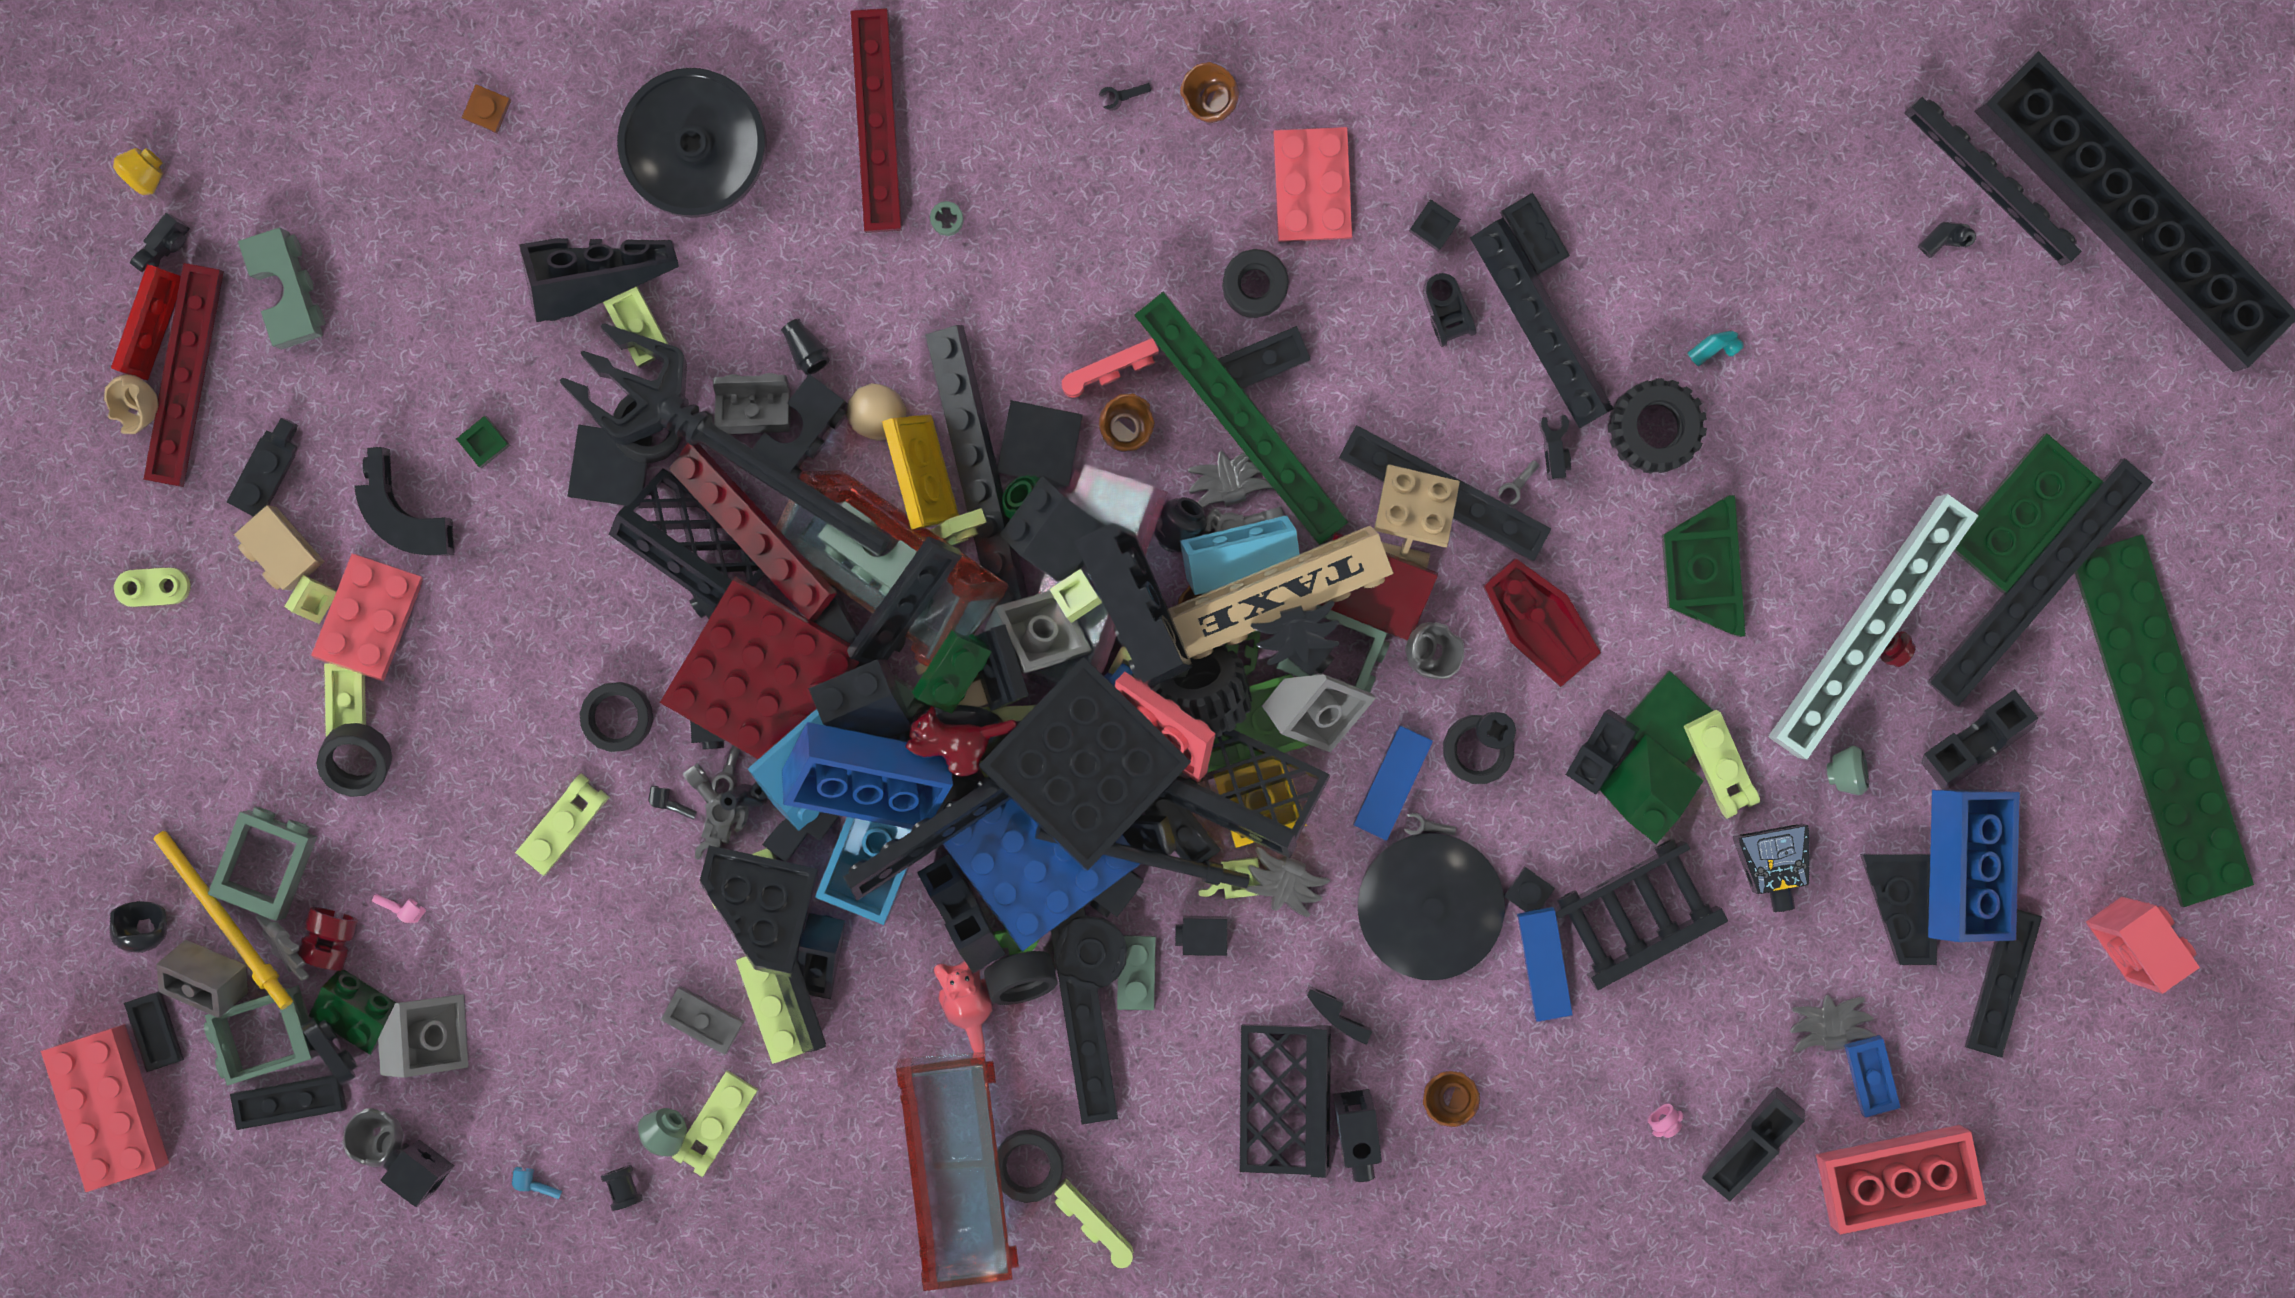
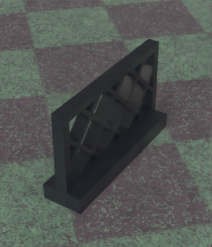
M664 468L659 471L628 506L625 505L616 514L608 534L714 609L732 582L727 572H744L747 583L754 588L766 575L755 562H750L749 556L735 541L719 540L717 528H722V526L687 488ZM661 483H664L675 491L676 498L659 499L657 488ZM687 507H698L705 512L706 519L689 520ZM643 508H654L656 521H647L637 514L636 511ZM662 508H679L682 520L664 521ZM684 529L687 542H677L667 535V530ZM692 529H709L712 541L695 542ZM714 550L717 563H707L698 556L697 551ZM722 550H739L742 562L725 563Z
M1233 729L1230 732L1225 731L1222 733L1223 736L1229 738L1228 740L1222 741L1221 736L1217 737L1219 743L1213 744L1212 752L1222 751L1226 763L1225 767L1207 772L1199 782L1192 778L1185 779L1178 775L1159 795V797L1291 858L1297 847L1296 841L1330 779V774ZM1239 743L1247 746L1252 758L1230 765L1225 748ZM1254 750L1262 753V755L1255 756ZM1270 759L1281 762L1284 774L1263 780L1258 763ZM1254 765L1260 782L1238 788L1233 772ZM1287 766L1292 767L1296 770L1289 772ZM1229 773L1234 790L1220 795L1211 791L1208 780ZM1307 774L1318 780L1312 791L1297 796L1291 779ZM1204 781L1206 788L1198 785L1197 783ZM1287 781L1293 797L1272 804L1266 787ZM1262 789L1268 806L1256 810L1245 807L1241 795ZM1237 797L1239 804L1230 799ZM1307 800L1303 809H1301L1300 802ZM1295 804L1299 817L1293 828L1291 829L1278 823L1274 811ZM1270 813L1272 819L1264 816V814Z
M1242 1024L1239 1172L1298 1174L1326 1178L1330 1172L1331 1025ZM1249 1033H1264L1274 1046L1259 1058L1249 1048ZM1273 1034L1285 1035L1280 1040H1278ZM1291 1034L1307 1035L1306 1051L1298 1059L1281 1044ZM1276 1048L1292 1063L1279 1077L1263 1062ZM1249 1056L1256 1062L1250 1069ZM1305 1057L1306 1069L1300 1064ZM1258 1066L1274 1081L1261 1095L1249 1085V1074ZM1294 1067L1306 1077V1088L1297 1096L1281 1081ZM1276 1085L1292 1100L1280 1113H1277L1263 1099ZM1249 1093L1255 1098V1100L1250 1105ZM1305 1093L1306 1106L1299 1100ZM1258 1102L1273 1117L1260 1132L1248 1121L1249 1111ZM1294 1104L1306 1115V1124L1297 1133L1281 1118ZM1276 1121L1291 1136L1278 1151L1263 1136ZM1248 1129L1255 1135L1249 1142ZM1306 1130L1304 1142L1299 1136ZM1259 1139L1273 1156L1264 1164H1248V1148ZM1294 1140L1305 1151V1166L1291 1165L1281 1155ZM1277 1158L1282 1165L1270 1163Z

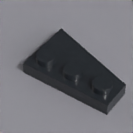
M1860 854L1896 964L1937 965V939L1928 938L1930 854Z

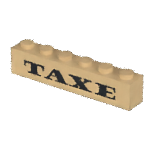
M1367 526L1171 607L1168 610L1189 658L1201 659L1210 655L1215 647L1225 643L1227 645H1234L1247 639V634L1256 631L1250 626L1251 623L1274 621L1281 617L1280 611L1301 605L1303 611L1314 610L1317 605L1329 600L1333 602L1344 600L1351 595L1350 591L1363 586L1364 588H1372L1382 584L1385 581L1384 577L1393 574L1378 532L1371 526Z

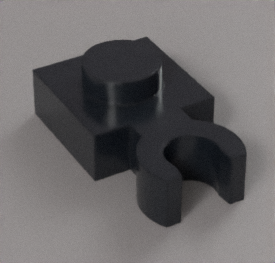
M165 213L143 240L146 244L145 247L132 257L130 264L140 272L145 271L147 264L158 267L164 255L168 257L170 253L178 251L186 241L185 234L190 228L178 218Z

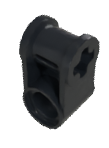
M1439 273L1429 278L1424 284L1422 292L1430 314L1431 324L1440 346H1447L1448 341L1466 334L1470 336L1476 335L1477 332L1472 315L1464 302L1455 278L1446 273ZM1442 281L1448 285L1450 294L1447 300L1440 301L1433 297L1431 287L1434 282ZM1460 322V325L1452 327L1450 329L1446 328V326Z

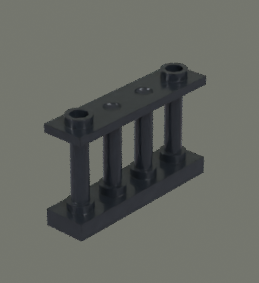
M1674 839L1665 841L1654 848L1657 853L1654 856L1580 895L1575 890L1557 899L1559 906L1554 908L1556 917L1560 919L1569 915L1594 962L1591 965L1593 971L1586 975L1597 991L1729 922L1722 908L1718 906L1711 908L1709 904H1704L1679 857V855L1690 850L1686 842L1680 841L1676 843ZM1664 863L1667 864L1691 909L1689 913L1691 919L1680 925L1676 921L1672 922L1647 875V872ZM1634 880L1659 927L1656 930L1659 936L1648 942H1645L1644 938L1639 939L1614 892L1615 889ZM1600 897L1626 944L1624 947L1626 953L1614 960L1611 955H1606L1581 908Z

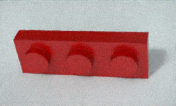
M147 264L111 369L128 375H135L148 381L177 300L180 275Z

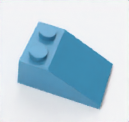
M847 817L815 898L884 925L889 919L908 868L858 901L849 890L843 876L848 874L849 869L855 863L861 860L868 861L880 853V849L887 842L893 839H901L910 833L912 829Z

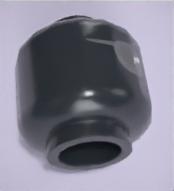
M1182 497L1168 500L1153 523V533L1159 545L1169 552H1182L1180 540L1201 536L1206 529L1207 519L1204 515V510L1196 501L1190 498Z

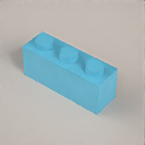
M1287 515L1180 540L1186 579L1195 595H1203L1300 555L1297 532Z

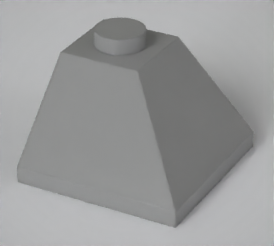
M1051 591L994 607L985 627V630L988 631L992 627L1006 624L1020 670L1023 674L1090 654L1092 651L1078 621L1075 620L1071 623L1067 619Z
M1321 674L1284 678L1262 707L1282 735L1331 753L1376 698L1372 693Z
M464 994L395 1003L378 1038L380 1075L405 1078L468 1068Z

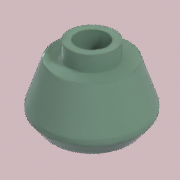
M1852 745L1833 755V762L1827 763L1829 784H1836L1838 791L1863 795L1869 789V773L1864 750Z
M662 1108L646 1114L640 1119L638 1123L639 1138L649 1152L657 1156L669 1157L676 1155L680 1151L687 1127L683 1116L678 1111Z

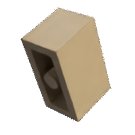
M267 505L234 534L241 542L238 546L239 550L250 561L254 562L257 560L265 569V572L262 573L263 577L277 590L281 588L282 590L292 591L297 586L302 575L308 577L325 562L275 506Z

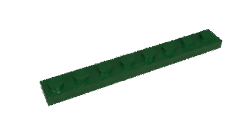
M1164 291L1134 314L1319 545L1348 523L1347 518Z

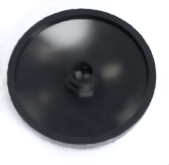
M681 68L656 76L634 94L620 120L617 148L623 172L629 183L641 197L666 213L681 217L698 218L725 211L749 193L763 169L767 150V138L759 110L749 95L738 84L726 76L711 70Z
M1421 833L1392 843L1372 861L1364 874L1359 888L1357 911L1363 936L1372 951L1383 963L1405 976L1433 981L1461 975L1472 969L1487 956L1495 945L1503 926L1505 900L1503 888L1495 869L1475 847L1450 835Z

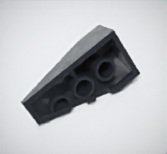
M554 238L519 244L536 322L556 321L561 318L574 316L679 267L671 240L627 239L622 242L620 248H611L608 245L602 244V239H590L588 248H568V238Z

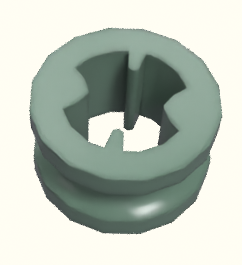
M944 201L938 203L931 210L930 214L931 225L940 235L951 236L962 228L964 222L962 211L953 202ZM943 209H950L951 214L957 217L955 224L950 223L951 228H943L942 222L936 220L938 213L943 215Z

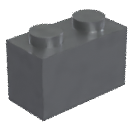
M186 939L156 964L160 993L217 1018L224 1015L248 993L246 965Z

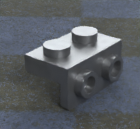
M765 373L761 376H740L730 374L725 377L713 378L715 392L714 425L727 434L790 432L791 406L787 402L791 397L786 375Z

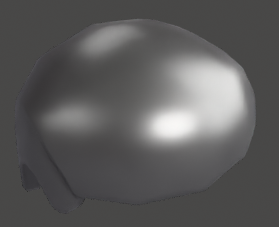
M1437 622L1422 623L1412 631L1406 643L1405 652L1408 664L1417 674L1423 677L1449 679L1459 671L1464 660L1463 640L1454 635L1447 625ZM1436 644H1441L1442 656L1437 660H1433L1432 657L1436 651Z
M367 1108L355 1114L345 1127L342 1142L345 1153L350 1159L370 1167H381L396 1149H401L404 1132L398 1119L394 1118V1116L373 1108ZM380 1127L381 1131L379 1134L373 1136V1129Z

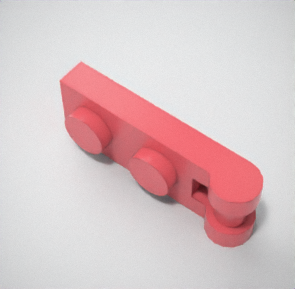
M1148 339L1067 374L1061 384L1063 392L1070 398H1076L1082 395L1084 386L1099 380L1101 386L1121 378L1119 373L1121 370L1133 366L1134 370L1138 371L1154 364L1153 357L1159 354L1154 339Z

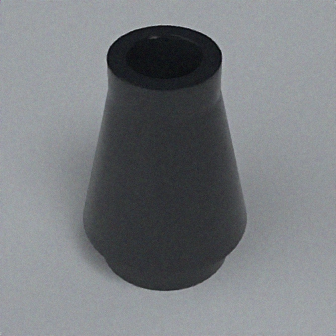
M794 319L783 326L781 331L786 338L797 370H802L805 375H812L829 363L828 349L803 325L800 319Z

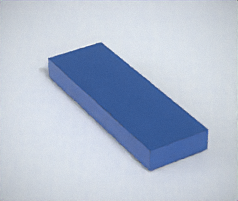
M1399 725L1353 823L1354 826L1387 841L1433 743L1432 740Z
M1550 907L1518 913L1517 918L1536 1022L1572 1016L1555 909Z

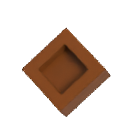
M475 84L461 118L498 134L511 99Z

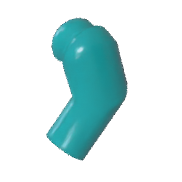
M1730 330L1709 335L1687 353L1691 360L1699 367L1722 348L1728 356L1733 357L1744 348V343L1737 337L1739 336L1738 333Z

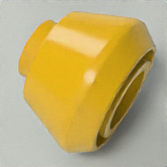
M133 148L114 158L113 168L116 173L141 195L154 194L163 175L162 170L159 168L163 164L162 161L148 148H145L143 151Z

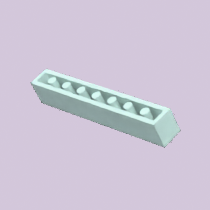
M1948 494L1937 496L1769 734L1768 737L1797 758H1809L1978 517L1976 513Z

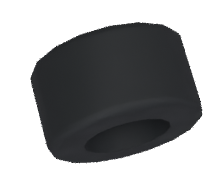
M1251 249L1242 251L1231 259L1224 271L1222 289L1225 300L1234 311L1245 317L1259 318L1270 315L1280 307L1287 295L1289 279L1286 267L1277 256L1266 250ZM1250 270H1261L1269 278V290L1262 297H1249L1242 290L1241 279Z

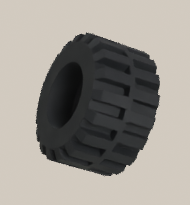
M1656 378L1652 381L1647 380L1637 384L1620 396L1616 401L1615 408L1611 410L1609 416L1611 417V423L1608 424V433L1612 435V440H1610L1612 448L1616 447L1619 452L1617 456L1621 461L1626 460L1629 463V467L1634 470L1641 469L1643 473L1651 474L1658 472L1659 474L1681 467V465L1689 462L1694 457L1695 452L1700 450L1703 445L1701 439L1706 436L1707 428L1703 427V421L1707 420L1706 413H1701L1699 408L1702 405L1700 399H1694L1691 395L1693 391L1687 386L1682 388L1679 386V382L1675 380L1664 381V378ZM1647 406H1664L1672 412L1676 419V437L1666 447H1651L1642 440L1638 433V416Z
M1224 646L1213 648L1214 651L1204 658L1193 659L1191 657L1190 661L1193 667L1189 669L1186 677L1169 678L1153 686L1154 692L1165 699L1174 701L1182 711L1195 720L1198 719L1206 723L1211 731L1216 733L1215 738L1222 736V733L1225 731L1230 732L1235 729L1237 723H1242L1246 719V713H1249L1252 707V696L1241 658H1238L1237 653L1233 650L1228 651L1227 647Z

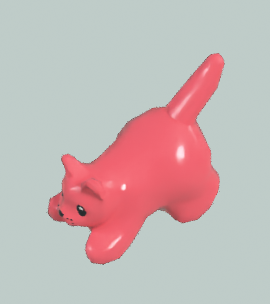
M965 961L957 966L938 964L934 967V974L943 988L939 992L941 1007L950 1023L965 1029L972 1050L976 1057L982 1060L985 1056L982 1024L992 1012V1001L985 979H980V970L972 973Z

